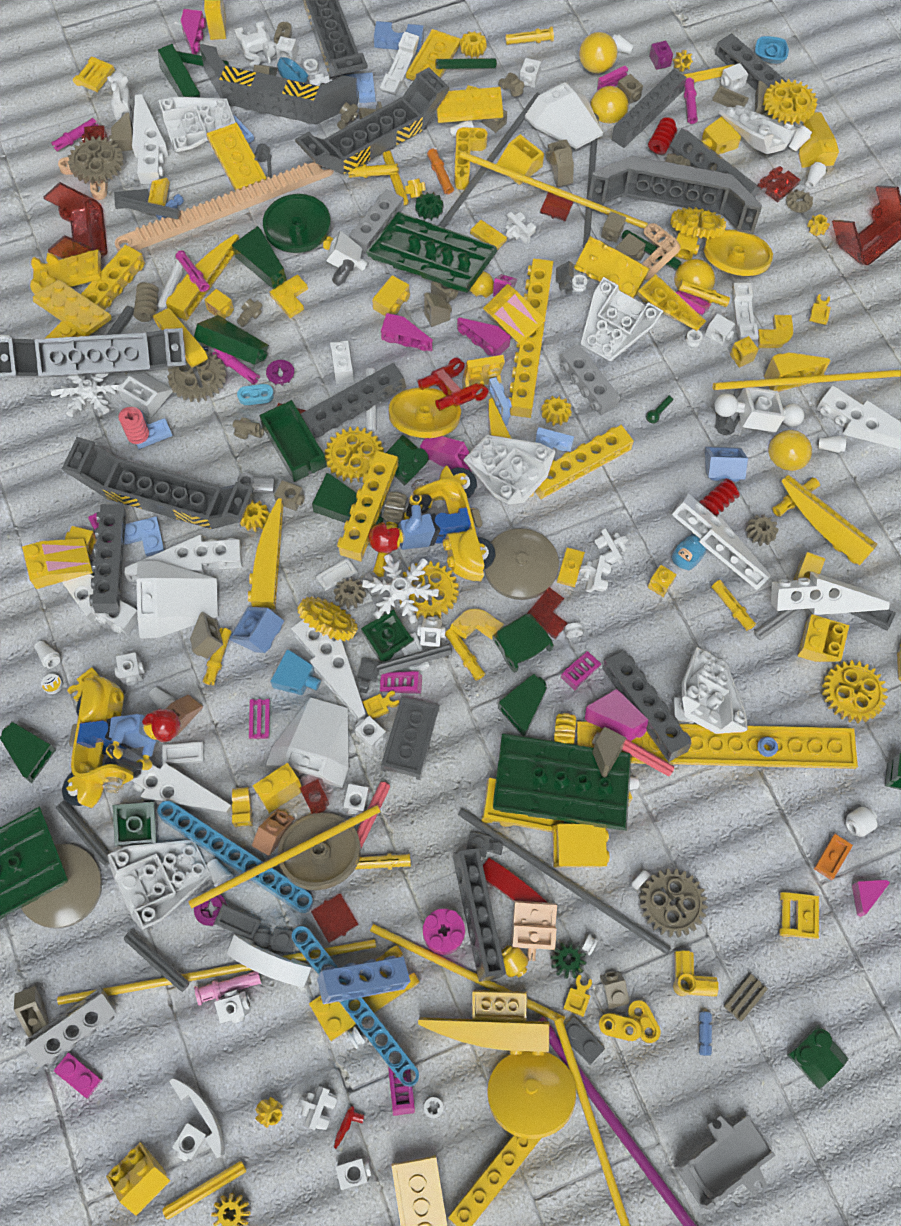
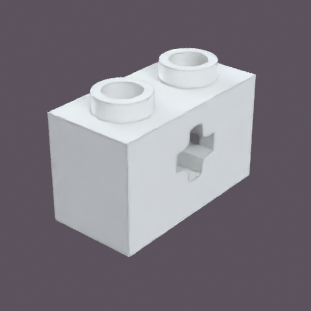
M348 341L330 343L336 385L354 382Z

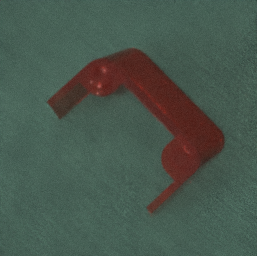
M59 182L43 198L58 206L60 217L71 223L72 238L64 235L48 249V252L65 259L88 251L99 250L102 259L107 255L108 251L104 213L101 204L97 200Z
M897 186L875 187L879 203L872 210L873 222L860 233L857 232L855 221H832L839 247L860 265H870L901 240V194Z

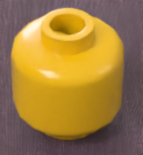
M507 945L501 950L508 977L517 976L519 978L527 972L526 966L529 960L519 947Z

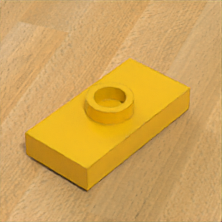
M168 178L152 181L148 198L149 203L165 206L170 183Z
M480 220L470 229L471 235L480 241L496 246L497 250L507 241L505 235L483 220Z
M566 548L557 583L575 588L585 552Z

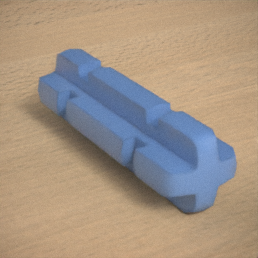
M176 194L173 200H169L165 206L177 208L184 202L183 197ZM156 215V217H157L160 221H161V218L164 217V216Z
M700 1012L699 1043L701 1045L699 1046V1054L711 1056L712 1025H710V1022H712V1014L710 1012Z

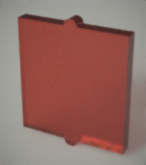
M548 192L540 214L550 216L552 219L556 218L566 221L574 202Z
M341 894L328 901L325 900L324 904L311 911L329 944L341 936H346L347 932L359 925Z

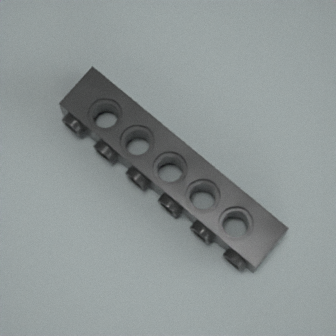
M732 33L717 43L715 55L726 65L740 63L748 73L746 82L753 89H757L759 81L764 82L768 87L771 84L774 85L775 81L780 84L781 79L787 82Z
M673 69L614 125L611 140L625 148L683 92L686 76Z
M681 128L670 144L674 148L673 152L676 155H683L686 159L690 160L692 167L695 165L700 169L712 171V166L716 164V172L732 174L754 197L760 191L761 187L688 130ZM689 145H692V150L688 153L687 148ZM704 154V160L700 163L699 158Z
M393 362L301 413V416L314 438L321 437L327 431L339 427L345 421L355 418L356 415L363 411H367L372 406L384 402L390 396L403 391V389L407 388L405 379Z
M101 504L100 512H97L99 528L95 529V538L98 540L97 544H94L96 561L92 562L95 576L91 578L93 594H90L89 603L90 606H93L95 613H119L126 511L124 504Z
M624 650L606 659L603 671L616 689L648 719L647 733L667 761L670 762L688 752L692 743L690 736L681 729L678 719L668 711L667 704L660 700L656 689L647 682L643 671H639L633 657ZM666 734H672L674 737H669Z
M479 848L462 850L453 857L478 981L499 979L506 974L480 851Z

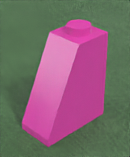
M440 436L425 438L420 445V448L427 452L429 460L442 467L447 465L450 470L460 467L472 472L464 462L469 451L463 441Z
M617 689L586 707L585 720L603 729L606 727L626 737L629 741L642 737L647 731L648 719Z

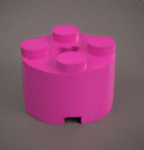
M438 909L432 912L425 919L423 925V939L426 946L439 955H449L460 948L465 937V925L462 918L457 912L450 909ZM441 928L449 930L446 937H443L442 933H438L441 931Z

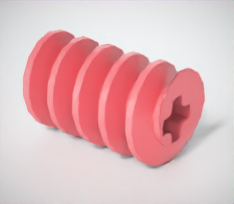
M136 407L122 409L118 417L127 439L133 444H142L149 437V429L142 412Z

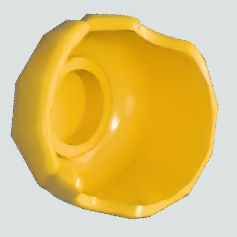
M483 271L469 291L476 297L478 295H482L485 298L493 294L494 288L492 276Z

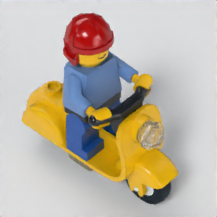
M446 465L442 469L438 481L432 483L424 479L414 481L411 485L413 495L411 494L407 511L404 513V519L400 521L398 528L393 524L386 525L384 522L375 525L368 535L370 546L379 553L387 554L396 551L399 546L404 550L443 543V548L448 554L447 564L452 569V572L466 580L481 582L484 576L483 570L490 567L495 559V548L490 541L477 537L475 526L478 528L482 526L479 509L470 508L468 498L474 494L477 487L475 475L465 468L457 467L450 470ZM445 500L448 514L439 513L436 515L433 513L421 516V513L428 512L433 501Z
M94 676L93 679L86 678L83 693L76 706L78 721L77 724L72 726L69 745L73 748L71 757L72 772L67 776L62 786L64 800L71 805H84L93 808L101 798L104 788L106 792L119 793V790L124 789L123 784L133 779L132 770L151 769L152 762L149 758L152 757L156 741L158 740L163 743L171 741L177 736L181 728L180 718L176 712L160 708L148 713L146 716L142 714L121 716L124 700L121 688L115 682L104 677ZM144 746L142 752L143 759H138L135 762L122 756L123 752L119 748L136 749ZM104 754H107L109 757L105 760V765L102 766Z

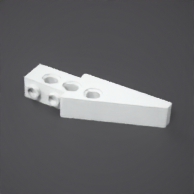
M142 94L135 95L132 148L135 158H138L137 174L140 183L151 184L153 180L161 179L164 176L162 163H164V157H169L166 144Z
M834 386L831 387L820 401L817 410L824 416L834 420L838 425L846 428L843 432L844 435L901 449V422L871 402L866 401L862 405Z
M689 494L676 506L672 515L700 538L699 542L752 587L758 590L770 578V573L720 515L717 517Z
M198 535L141 561H160L205 575V570L242 568V546L239 539L228 538L221 541L210 539L204 542L202 536ZM225 551V554L218 555L219 552ZM203 552L207 553L204 556H199ZM188 554L186 557L181 558V555ZM138 562L125 567V576L128 582H137Z
M810 572V579L799 578L792 581L781 579L779 582H772L771 604L777 611L808 608L814 615L888 610L890 602L880 594L814 572Z
M91 574L62 582L90 623H93L96 619L103 625L106 623L111 625V629L118 634L123 632L126 635H129L137 624V610L121 600L117 617L112 618L115 613H95L93 606H90L89 603L90 594H93L91 578L94 576ZM84 595H88L87 598L81 599Z
M304 619L291 628L292 634L313 658L309 662L314 667L315 673L342 704L348 708L349 712L358 722L362 718L366 719L365 710L342 640L339 639L337 641L334 637L330 639L328 635L322 636V633L315 632L314 628H309L310 624L304 623ZM313 635L319 636V638L316 640L310 639ZM324 649H331V650H332V651H331L330 653H328V654L322 653V651H323ZM338 662L344 664L341 668L334 666Z
M128 748L122 755L135 762L138 759H143ZM166 763L160 769L152 764L151 769L141 770L139 776L133 777L129 781L133 783L132 788L142 793L140 797L145 802L155 801V804H161L164 801H171L183 809L230 816L232 813V806ZM158 780L155 787H149L151 781ZM168 791H174L172 797L165 798V795Z

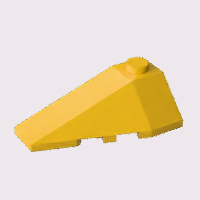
M814 112L810 119H806L805 123L803 122V126L809 129L812 134L810 135L811 138L799 149L798 156L801 168L811 167L815 162H820L825 166H834L839 153L836 138L822 112Z
M656 274L637 292V295L646 304L649 302L663 310V314L696 331L706 322L703 317Z

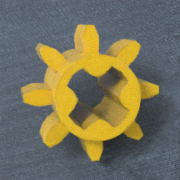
M682 50L681 53L676 52L675 58L672 59L675 64L674 68H679V71L682 72L684 68L690 69L689 66L693 63L692 53H687V50Z
M420 178L407 181L408 186H404L406 194H410L411 198L419 197L420 194H423L422 191L426 190L425 183H420Z
M821 214L813 215L807 224V227H810L809 233L815 236L825 235L826 230L830 226V223H826L828 218Z
M270 1097L269 1100H261L255 1109L258 1114L255 1119L266 1128L269 1125H276L283 1115L280 1111L283 1105L273 1097Z

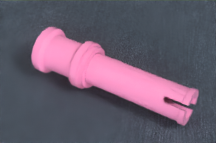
M254 971L221 982L214 980L212 984L202 987L195 986L194 990L198 1005L200 1006L203 1002L212 999L219 1000L226 992L235 989L238 991L261 984L259 973Z

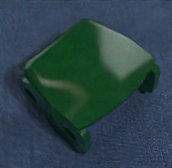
M524 614L499 629L492 636L505 662L514 673L518 671V663L531 659L545 648L550 652L554 647L552 639L531 614Z

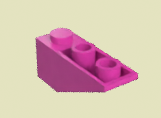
M183 9L180 20L183 34L191 54L197 55V52H200V40H203V28H206V18L203 17V12L200 10Z
M386 313L381 328V339L383 341L432 352L433 339L405 317Z
M461 317L457 319L458 331L471 339L473 344L480 346L487 355H501L510 346L511 336L498 326Z

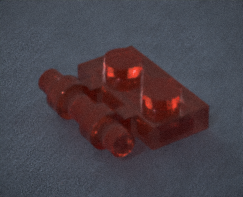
M781 166L773 168L769 175L764 176L760 179V183L757 184L761 187L760 190L767 187L765 193L777 203L798 186L801 181L789 170L783 174Z

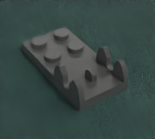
M401 696L381 763V771H393L416 777V780H421L440 705Z

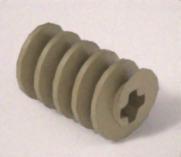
M145 282L137 284L133 315L141 322H149L153 315L156 314L159 288L156 285Z

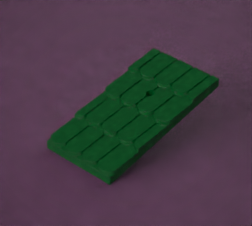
M401 212L396 213L366 251L367 256L371 257L372 260L392 265L393 268L420 275L424 279L441 283L445 287L465 293L469 292L493 256L498 252L494 245Z
M502 734L493 809L505 813L528 815V817L561 820L568 823L627 831L632 756L630 753L621 752L607 777H603L593 755L594 748Z
M40 806L0 827L1 920L6 915L38 900V898L62 887L68 882Z

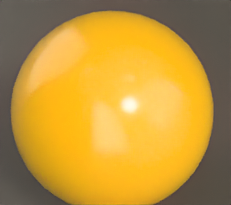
M594 32L588 35L581 43L579 49L581 64L592 73L608 71L614 65L618 54L615 40L604 32Z
M615 86L602 87L593 95L590 102L593 112L598 115L599 121L603 123H617L628 113L629 109L626 94Z
M701 259L685 261L678 267L674 275V282L677 288L682 279L712 290L715 285L714 270L707 262Z
M785 430L772 438L768 446V453L775 465L784 470L795 471L804 468L809 463L812 456V446L807 436L796 430Z

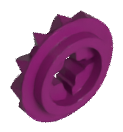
M275 360L268 365L266 376L269 382H273L274 385L281 384L283 386L284 383H290V380L294 378L295 371L290 362ZM279 368H281V371L283 373L282 377H280L278 374Z
M219 894L194 907L195 918L202 925L214 926L213 923L222 904L227 905L226 900ZM210 901L213 907L219 908L213 911L212 918L209 912L202 911L209 908Z

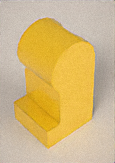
M232 788V824L234 827L253 826L250 788Z

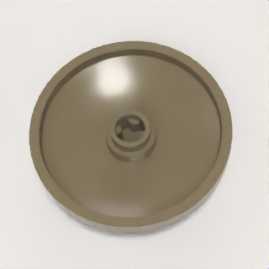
M518 528L505 531L491 541L495 548V559L492 565L484 570L489 584L498 593L515 600H528L544 594L553 585L558 574L559 558L555 547L544 535L530 529Z
M316 813L297 820L283 834L278 846V855L346 821V819L331 813ZM352 826L280 863L283 874L291 883L307 890H324L342 883L353 873L360 859L361 844L357 831Z
M70 844L55 845L68 882L21 908L30 920L46 928L60 929L79 923L92 912L101 895L102 875L97 862L85 850Z

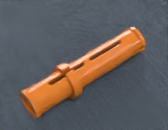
M430 149L427 155L431 161V168L435 171L444 194H451L454 191V187L445 171L444 162L440 159L436 149Z

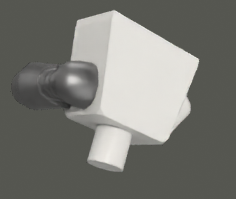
M342 231L334 239L328 236L323 242V248L329 250L326 261L338 267L332 278L335 285L340 286L342 283H345L349 273L355 267L363 271L367 266L368 262L360 258L362 248Z

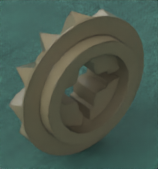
M796 189L794 192L790 191L786 198V204L795 212H807L813 205V197L810 196L809 192L805 193L804 190L799 191Z

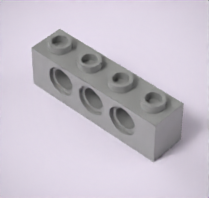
M386 189L383 194L378 196L376 203L370 206L365 217L360 219L358 226L350 232L349 238L362 248V253L367 255V249L396 213L402 212L404 209L403 197Z
M580 345L562 354L560 362L562 370L567 372L572 383L579 387L582 396L589 400L594 411H597L601 416L618 406L619 394Z
M100 987L27 1038L25 1048L39 1067L45 1064L49 1065L64 1050L67 1052L74 1048L77 1041L81 1038L91 1036L101 1024L106 1025L111 1022L115 1017L114 1015H116V1007L103 988ZM91 1011L97 1013V1016L93 1019H88L85 1016ZM70 1025L78 1026V1029L74 1032H69L66 1028ZM56 1038L59 1040V1043L49 1045L47 1041Z

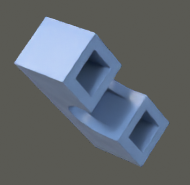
M376 21L374 47L399 50L398 45L404 32H394L392 30V22ZM408 24L405 32L419 36L416 52H419L423 45L424 25Z

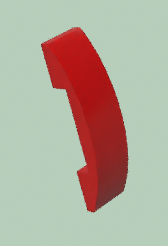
M488 858L484 863L483 870L486 883L492 887L494 886L513 902L548 903L521 879L494 860Z

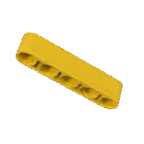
M169 307L153 315V319L160 330L183 329L185 359L191 368L208 360L202 346Z

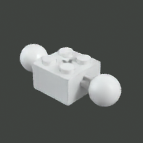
M755 387L743 388L738 399L726 393L720 395L714 404L715 411L722 417H729L735 414V412H739L742 427L776 432L782 422L786 426L796 427L804 419V411L801 406L789 404L783 408L779 393L774 390Z

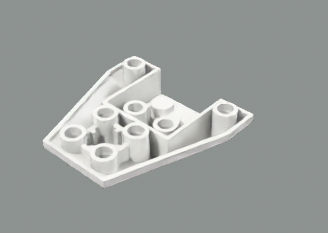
M566 82L539 95L525 115V119L534 128L559 141L567 139L569 145L575 149L603 135L587 97L577 88Z
M171 97L158 100L164 125L174 152L193 149L208 141L206 133L236 123L227 99Z
M740 105L727 107V109L719 111V114L753 148L766 154L784 150L793 139L797 127L794 124L791 125L788 121L784 124L783 121L778 122L777 119L746 110L745 107Z
M603 277L593 294L581 346L611 362L652 329L662 315L663 310L649 302L647 305L642 304L619 291L617 284Z
M486 435L465 457L464 462L494 497L507 504L524 503L547 478L555 450L541 443Z
M138 561L137 614L140 638H161L194 626L201 612L206 613L212 618L218 617L217 578L160 561Z
M696 647L681 683L685 718L716 734L745 732L748 730L746 713L728 664L709 652Z
M309 698L273 745L266 767L278 769L288 763L294 771L322 778L323 783L343 788L349 770L348 708Z
M191 840L126 846L108 854L114 881L132 919L142 930L163 921L211 877L196 843Z

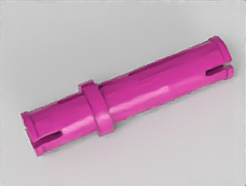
M686 78L684 98L686 99L687 121L690 124H695L698 121L697 92L694 87V79Z
M91 118L70 132L63 133V136L51 142L52 146H54L53 148L58 152L67 145L71 146L74 144V141L98 128V124H95L96 120Z
M178 251L175 257L188 273L191 282L196 284L200 292L207 291L210 286L203 278V273L195 267L185 251Z
M214 349L216 352H213V355L216 354L218 359L221 358L226 367L232 368L253 385L259 381L260 375L256 374L236 359V357Z

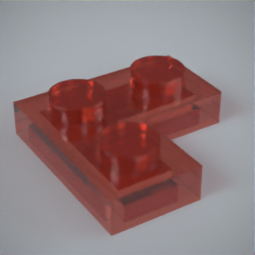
M549 587L527 614H531L547 634L556 640L568 623L554 613L562 604L564 598Z

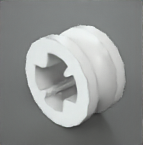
M307 59L303 64L304 70L308 75H314L319 70L318 63L314 59Z
M578 274L574 276L571 284L573 290L576 292L585 291L587 278L584 275Z
M690 330L686 337L687 345L698 347L703 338L702 333L699 330Z
M571 623L566 625V637L576 638L583 635V631L580 630L582 624Z
M589 934L581 951H587L590 956L598 942V938L594 939Z
M355 1026L352 1032H346L356 1049L359 1048V1044H365Z
M435 1097L426 1100L424 1104L425 1114L430 1118H438L443 1112L441 1100ZM431 1101H435V1104L438 1102L440 1108L437 1109L438 1113L432 1115L433 1112L429 1113L427 1111Z

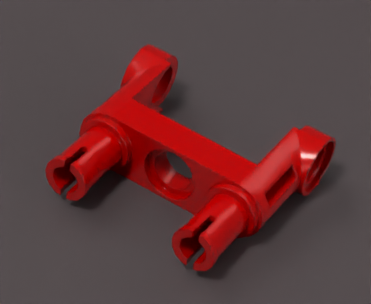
M458 357L451 359L448 365L432 371L431 375L417 380L421 390L436 385L446 395L441 399L435 400V405L439 411L452 405L457 407L473 399L481 401L488 395L489 391L482 383H475L460 389L451 379L458 376L465 367L464 362ZM460 363L459 367L454 369V367Z

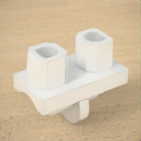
M512 212L508 213L507 226L505 227L508 230L506 236L509 239L514 237L516 239L520 238L525 244L529 243L530 236L535 233V225L532 222L524 225L525 216L521 212L515 215Z
M605 528L601 531L603 535L594 541L599 550L607 546L610 547L611 550L602 555L607 563L612 564L618 561L621 564L624 562V559L618 548L620 547L622 551H625L627 549L625 544L628 542L627 536L620 537L619 533L613 535L615 541H613Z
M600 555L597 560L588 561L585 566L580 567L579 572L584 575L583 579L587 581L585 591L589 593L594 590L603 592L607 589L608 581L602 579L601 575H609L612 565L605 562L604 556Z
M318 1086L315 1096L312 1093H308L306 1101L299 1099L298 1104L303 1105L301 1115L307 1117L304 1126L312 1130L316 1128L326 1130L330 1118L321 1115L324 1106L333 1109L338 1097L329 1093L328 1089Z

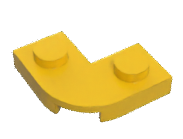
M774 315V329H758V348H781L789 342L793 335L792 315Z
M469 609L463 612L451 624L450 629L464 639L477 629L492 640V636L499 629L503 628L504 624L484 610Z

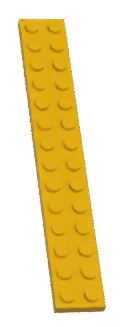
M577 721V745L594 748L595 744L592 741L596 733H601L603 728L589 722ZM680 724L681 729L690 736L692 743L688 752L670 762L664 757L647 731L642 737H637L631 741L664 761L676 765L856 769L858 767L854 728L747 726L748 730L745 732L716 734L698 724ZM666 734L669 737H674L672 734ZM771 737L777 742L778 750L775 755L765 757L759 753L757 744L760 739ZM764 745L766 750H770L769 745ZM632 756V763L646 764Z

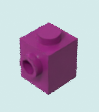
M666 40L651 44L649 57L655 69L658 70L671 66L673 52Z

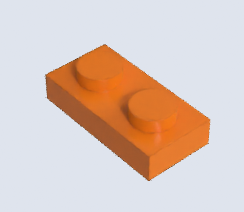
M834 834L816 863L814 870L832 881L853 845Z

